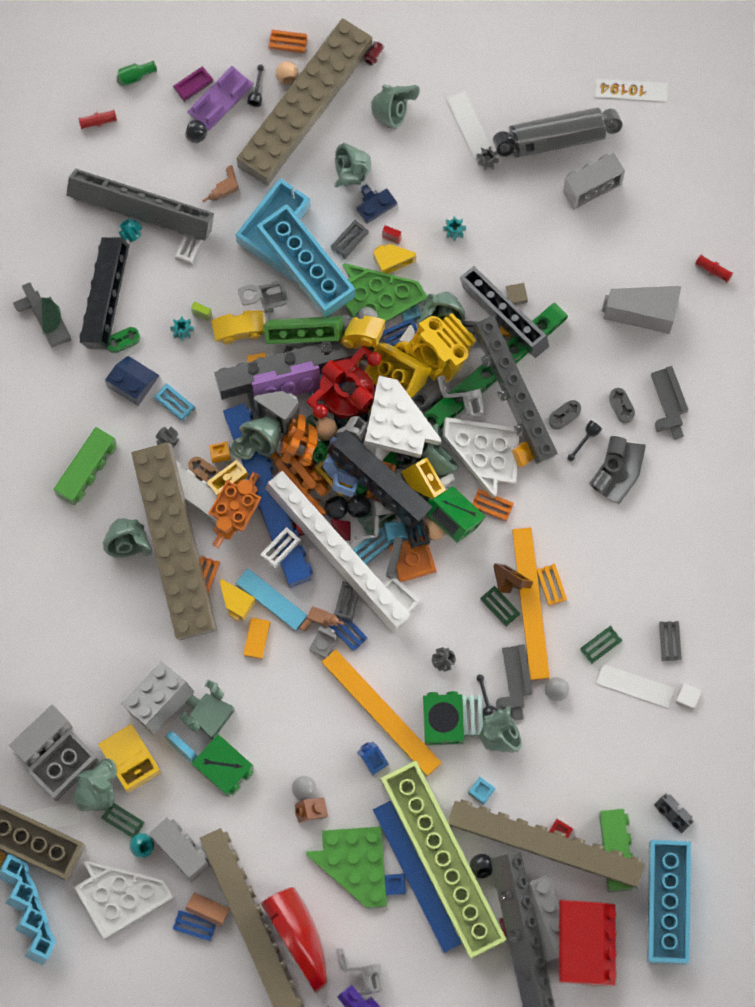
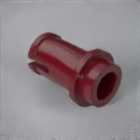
M378 41L373 43L369 52L364 55L365 63L371 66L377 63V58L384 49L383 44Z

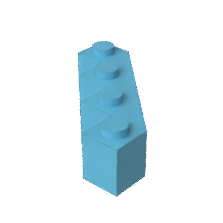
M8 854L0 867V880L13 886L5 904L23 912L15 930L32 938L25 957L43 965L48 960L56 941L49 928V921L44 908H42L38 898L39 894L35 883L31 879L27 862Z

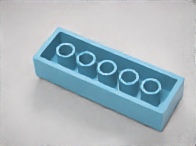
M288 204L257 224L259 236L325 318L356 297L353 285Z
M650 840L647 963L688 965L690 963L691 841Z

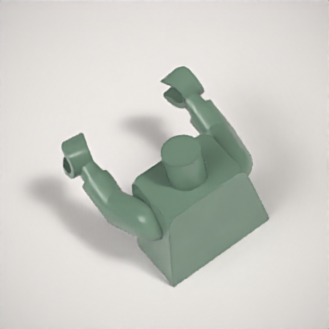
M207 679L204 687H208L211 694H205L201 700L192 695L185 703L193 709L190 717L186 715L187 711H185L179 718L192 731L196 732L201 728L213 740L235 709L232 705L222 701L224 692L218 687V683Z

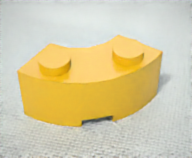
M261 310L243 311L242 314L237 316L230 313L211 320L215 342H223L225 345L247 338L256 340L265 334L264 325L266 320L264 311Z
M364 316L363 319L352 318L340 343L347 348L357 350L363 345L376 348L385 329V320L372 316Z

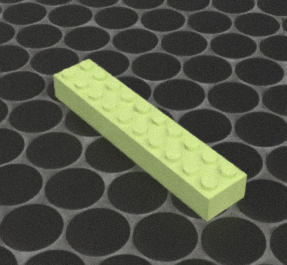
M417 761L382 777L381 783L469 960L505 943L506 938Z

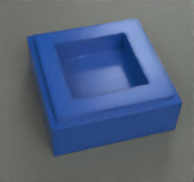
M405 874L385 875L386 896L406 894Z

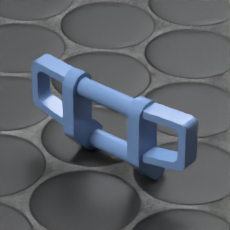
M336 437L330 439L329 446L337 439ZM328 454L327 459L323 463V468L333 479L332 489L353 497L359 481L345 470L338 468V465ZM338 481L352 486V488L342 486L338 483Z

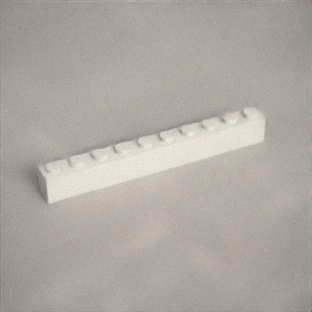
M281 471L268 482L265 490L300 527L304 534L393 633L411 616L288 476Z

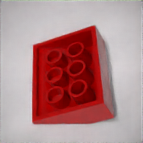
M559 900V982L596 987L616 986L615 904Z

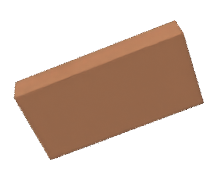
M194 892L185 911L221 927L229 914L230 908Z

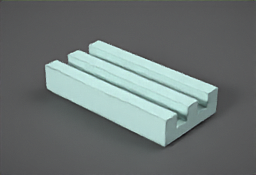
M482 695L462 696L464 736L480 735L483 727ZM466 701H470L471 731L467 729ZM474 701H478L479 731H475Z

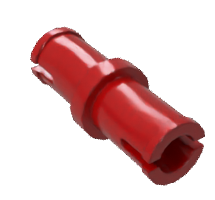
M115 110L99 114L95 112L94 115L78 118L81 130L92 126L100 127L101 124L117 121Z
M702 254L695 263L696 266L708 271L709 275H715L726 283L733 276V272L720 266L719 262H713Z

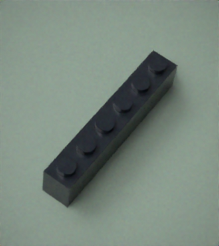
M101 237V242L98 246V256L94 265L95 270L91 280L90 294L87 298V308L83 317L82 331L79 335V342L88 349H108L130 246L121 237Z
M475 266L460 276L463 289L493 316L534 358H537L549 348L547 335Z
M347 430L327 450V453L334 461H337L344 467L347 473L354 476L363 487H366L373 493L376 499L383 502L391 512L395 513L410 528L414 529L431 510L432 506Z

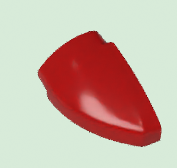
M290 887L268 897L261 905L311 988L317 993L327 984L323 948L316 926L296 888Z

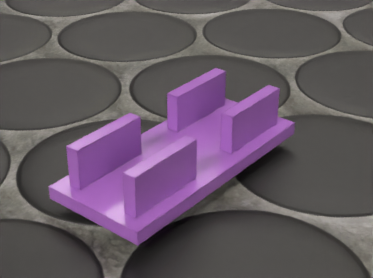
M231 66L187 112L194 119L203 122L210 131L254 86V83Z
M312 361L290 366V373L277 376L275 371L255 375L253 376L254 382H252L253 395L255 397L256 395L283 391L286 394L291 393L296 396L319 390L321 381L319 366H314Z

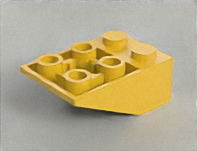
M132 723L98 744L106 759L109 758L114 761L117 777L128 794L162 773Z

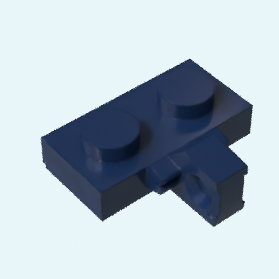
M368 184L361 187L364 203L356 207V210L365 223L368 224L395 207L397 201L387 188L378 193L377 190L372 191Z

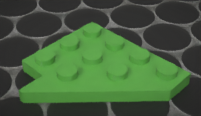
M347 263L343 264V268L350 278L348 280L355 288L356 297L345 304L353 318L360 309L370 307L377 312L378 318L385 320V323L428 298L418 281Z
M381 826L323 830V850L308 851L306 855L366 908L387 907Z

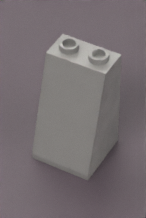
M681 286L611 289L609 295L605 294L601 312H605L604 319L670 334Z

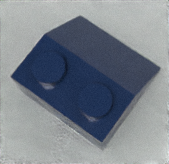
M127 356L114 366L106 377L105 382L108 388L139 406L159 378V374Z

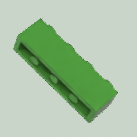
M342 316L269 320L264 325L266 344L339 341L344 335Z
M95 427L54 487L55 494L73 505L81 502L85 496L84 491L86 488L94 483L98 470L101 471L106 465L105 460L109 454L112 455L117 448L115 438Z
M624 809L600 811L599 819L604 850L608 852L612 850L622 852L623 857L630 859L633 853H629V845H632L631 834L627 833L626 826L629 825L628 813L625 814ZM607 879L608 893L630 891L633 889L631 886Z

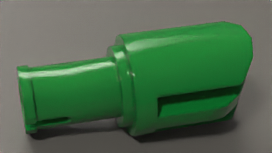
M154 61L140 66L134 63L118 70L117 83L125 86L139 82L143 76L157 72V67Z
M317 439V446L313 452L312 459L318 463L320 460L323 462L328 454L325 441L319 442Z

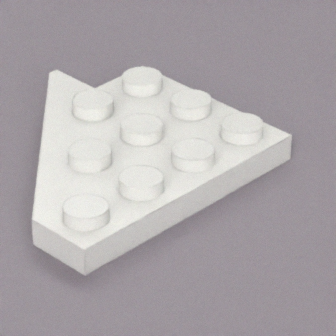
M379 376L364 444L418 458L422 455L424 442L440 445L441 438L399 381Z
M447 417L444 419L443 439L492 498H495L497 495V483L511 485L516 483L517 463L511 450L519 445L520 428Z
M84 861L83 863L91 877L74 887L104 940L173 899L164 880L89 861Z

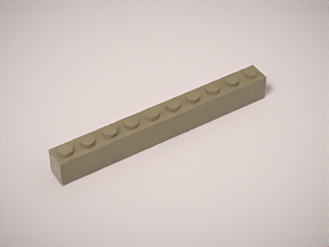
M461 799L460 802H454L448 820L449 826L637 889L639 888L646 866L642 863V859L631 856L629 859L623 857L622 852L616 850L608 852L604 850V846L595 843L590 846L584 844L585 840L574 837L572 840L566 838L565 833L559 831L551 833L544 826L536 824L533 827L528 825L526 820L517 818L515 821L509 819L510 815L502 812L494 814L490 812L491 809L484 806H479V808L471 806L472 803Z
M220 828L200 837V841L273 1007H304L300 996L295 997L293 990L296 987L292 978L288 979L285 974L288 968L284 959L279 960L277 956L280 950L276 941L271 942L269 934L272 932L267 922L264 924L260 917L264 915L259 904L255 905L252 899L256 897L252 887H247L244 881L247 879V875L244 869H239L237 861L240 859L236 850L231 851L229 843L232 841L228 832L223 833Z

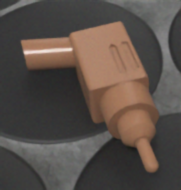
M232 165L226 168L228 178L216 184V188L211 190L208 197L202 200L203 202L209 199H223L239 190Z
M312 606L307 618L300 625L299 629L306 631L312 623L324 627L337 624L344 625V623L340 622L336 615Z

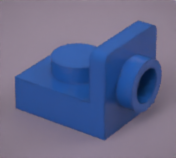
M374 742L363 744L360 750L357 751L372 775L389 765L380 748Z

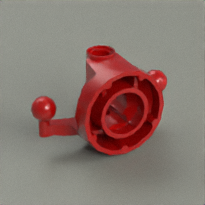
M363 345L351 359L336 362L330 360L321 370L320 389L306 401L313 409V415L316 418H325L329 411L338 418L349 420L353 416L361 417L368 412L373 404L375 389L367 372L358 368V364L364 356H367L369 365L378 366L382 361V357L378 352H371ZM345 382H352L357 386V389L349 396V393L341 391L339 385ZM323 399L324 405L317 404V402Z

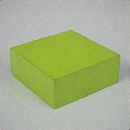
M195 301L191 306L192 314L209 321L212 316L211 309Z

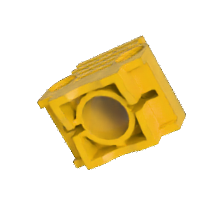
M453 313L449 317H445L443 321L436 316L423 320L418 324L419 328L413 339L409 341L412 346L409 354L432 368L429 377L433 381L443 375L447 383L453 380L477 341L473 334L462 325L461 321Z

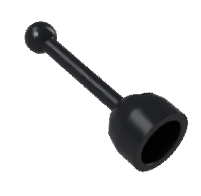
M261 64L257 66L258 75L255 91L251 92L247 99V104L253 107H259L262 104V95L258 92L261 73L264 70V66Z
M592 420L588 422L585 427L587 434L573 453L567 456L569 461H574L575 455L590 436L595 437L602 431V428Z
M479 674L476 679L480 683L486 704L482 711L484 719L485 716L495 713L497 709L489 704L483 683L484 676Z

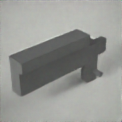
M31 282L22 285L26 297L13 302L15 309L22 312L32 308L51 348L71 341V336L51 296L42 300L38 290L34 291Z
M669 366L651 373V378L666 416L655 422L656 432L671 429L675 440L684 437L681 429L683 422L680 415L687 413L688 407L673 366Z
M525 644L502 648L510 696L498 698L496 700V709L504 710L510 706L514 721L523 719L522 708L525 707L523 696L532 695L533 693Z

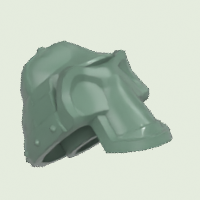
M384 84L382 91L374 96L371 101L373 116L390 128L395 129L399 127L404 120L408 100H416L419 96V86L391 87Z
M344 142L338 145L335 152V166L339 178L335 182L334 187L338 188L342 185L348 186L351 184L361 185V182L365 180L371 171L370 155Z
M448 291L437 295L428 294V298L423 303V312L418 324L431 316H436L443 321L451 313L463 324L466 319L465 310L458 299Z
M264 416L261 419L243 423L239 427L242 435L235 439L231 446L232 454L243 460L251 459L256 451L259 455L263 456L276 452L279 441L280 421L270 416Z
M435 424L433 429L441 437V429L438 424ZM424 442L421 457H417L416 460L418 462L427 457L439 478L457 471L459 467L445 448Z
M118 518L111 524L102 542L105 552L115 558L128 557L142 552L143 556H150L152 554V548L146 538L144 525L139 523L137 519Z
M510 706L504 709V711L498 709L495 713L484 717L485 720L479 736L487 750L514 753L519 752V749L522 747L519 729L510 718Z
M103 759L93 770H84L77 775V789L73 800L80 811L108 810L112 807L114 803V790L112 784L108 781L117 776L116 765L112 759Z

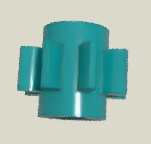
M455 216L450 221L446 219L447 226L443 227V231L447 232L446 238L451 237L454 241L459 236L463 238L464 234L462 231H466V226H462L463 219L458 220Z
M127 219L120 224L121 231L118 233L125 241L133 242L141 236L139 231L143 228L138 221Z
M183 316L177 321L174 319V326L170 327V330L174 332V339L179 337L183 341L186 337L191 338L190 331H194V327L189 326L191 320L188 319L186 321L183 319Z

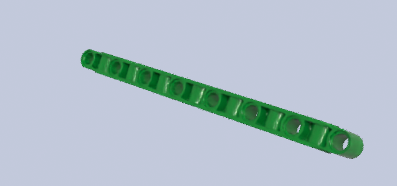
M554 302L533 319L532 322L536 326L544 324L547 328L541 331L548 337L565 322L568 315ZM514 338L506 343L509 350L512 348L519 350L517 354L511 353L516 364L529 353ZM488 360L450 391L449 394L469 392L481 389V393H484L497 381ZM489 372L492 376L484 378L482 373ZM455 397L442 398L424 414V417L427 421H434L442 429L446 417L455 418L465 409L464 401L458 403L454 401ZM390 451L382 460L396 465V468L401 465V462L397 461V452ZM359 483L355 493L365 496L367 488Z

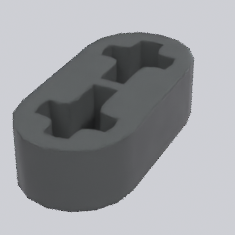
M614 388L610 392L609 401L618 419L623 423H629L635 416L634 407L624 389ZM616 393L622 395L621 404L618 399H614ZM622 407L625 408L626 412H631L628 418L626 415L622 416Z
M570 400L552 412L549 417L550 427L559 430L575 420L581 413L580 403ZM569 406L572 408L576 407V413L572 411L566 414L569 411ZM555 416H556V418H560L561 416H564V417L561 419V424H559L558 422H556V423L553 422Z

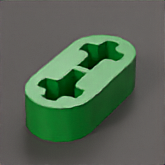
M128 327L112 334L108 351L119 353L136 345L140 341L139 331L134 327ZM132 332V334L135 335V336H134V338H135L134 340H131V338H128V337H129V335H128L129 333ZM111 341L119 342L117 343L118 347L110 346L112 345Z

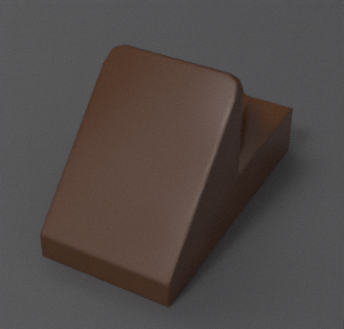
M494 564L493 568L500 593H510L513 587L522 590V588L531 589L532 580L506 564Z

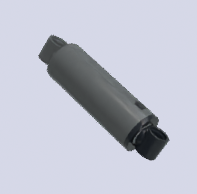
M597 107L509 126V133L506 131L497 132L493 137V143L500 156L507 157L513 153L515 158L604 140L606 132L609 134L618 133L622 129L623 123L615 109H607L602 112Z

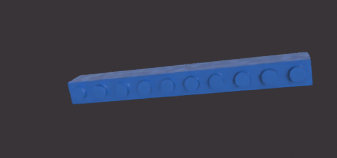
M245 403L223 410L233 441H235V439L242 435L239 427L254 418L250 408L246 409ZM257 451L251 459H241L243 467L249 474L248 480L252 472L260 475L255 483V486L258 488L256 495L261 497L258 506L272 542L286 527L300 538L297 529H293L290 522L293 520L265 490L268 482L274 478L270 471L273 470L270 459L266 460L265 456L259 455ZM288 533L274 547L275 550L290 536ZM292 539L282 549V551L277 555L278 557L289 547V545L294 541V539ZM298 544L280 563L289 588L311 581L313 570L310 563L306 564L304 557L307 555L303 545L299 546Z

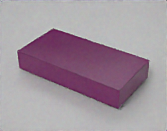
M201 66L175 84L173 89L185 102L214 81L206 69Z

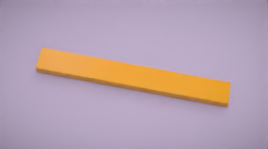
M532 528L512 529L517 572L533 581L531 589L522 588V590H519L530 680L550 679Z
M336 649L322 661L326 669L413 762L417 761L421 771L427 777L442 764L433 752Z

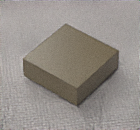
M524 283L506 286L507 297L514 305L528 302Z

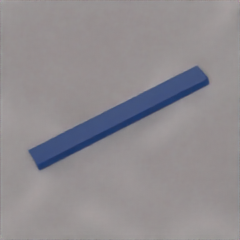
M391 801L373 809L443 953L461 945L462 943Z

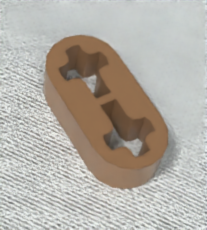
M193 457L188 462L189 470L197 478L206 482L209 481V476L206 472L211 475L214 473L217 475L220 472L201 457ZM200 462V466L204 470L202 471L199 468L194 470L193 463L198 464Z

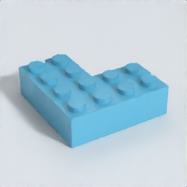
M279 178L235 234L236 242L297 284L257 232V224L286 204H288L300 220L311 207L309 197L297 189L294 192L293 186Z

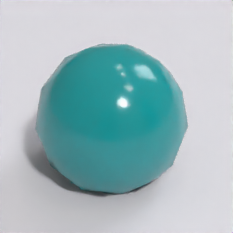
M138 833L130 841V851L137 858H146L154 850V841L150 835Z

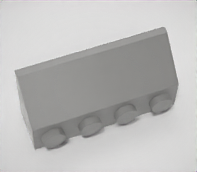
M549 875L528 882L545 964L559 959V902Z

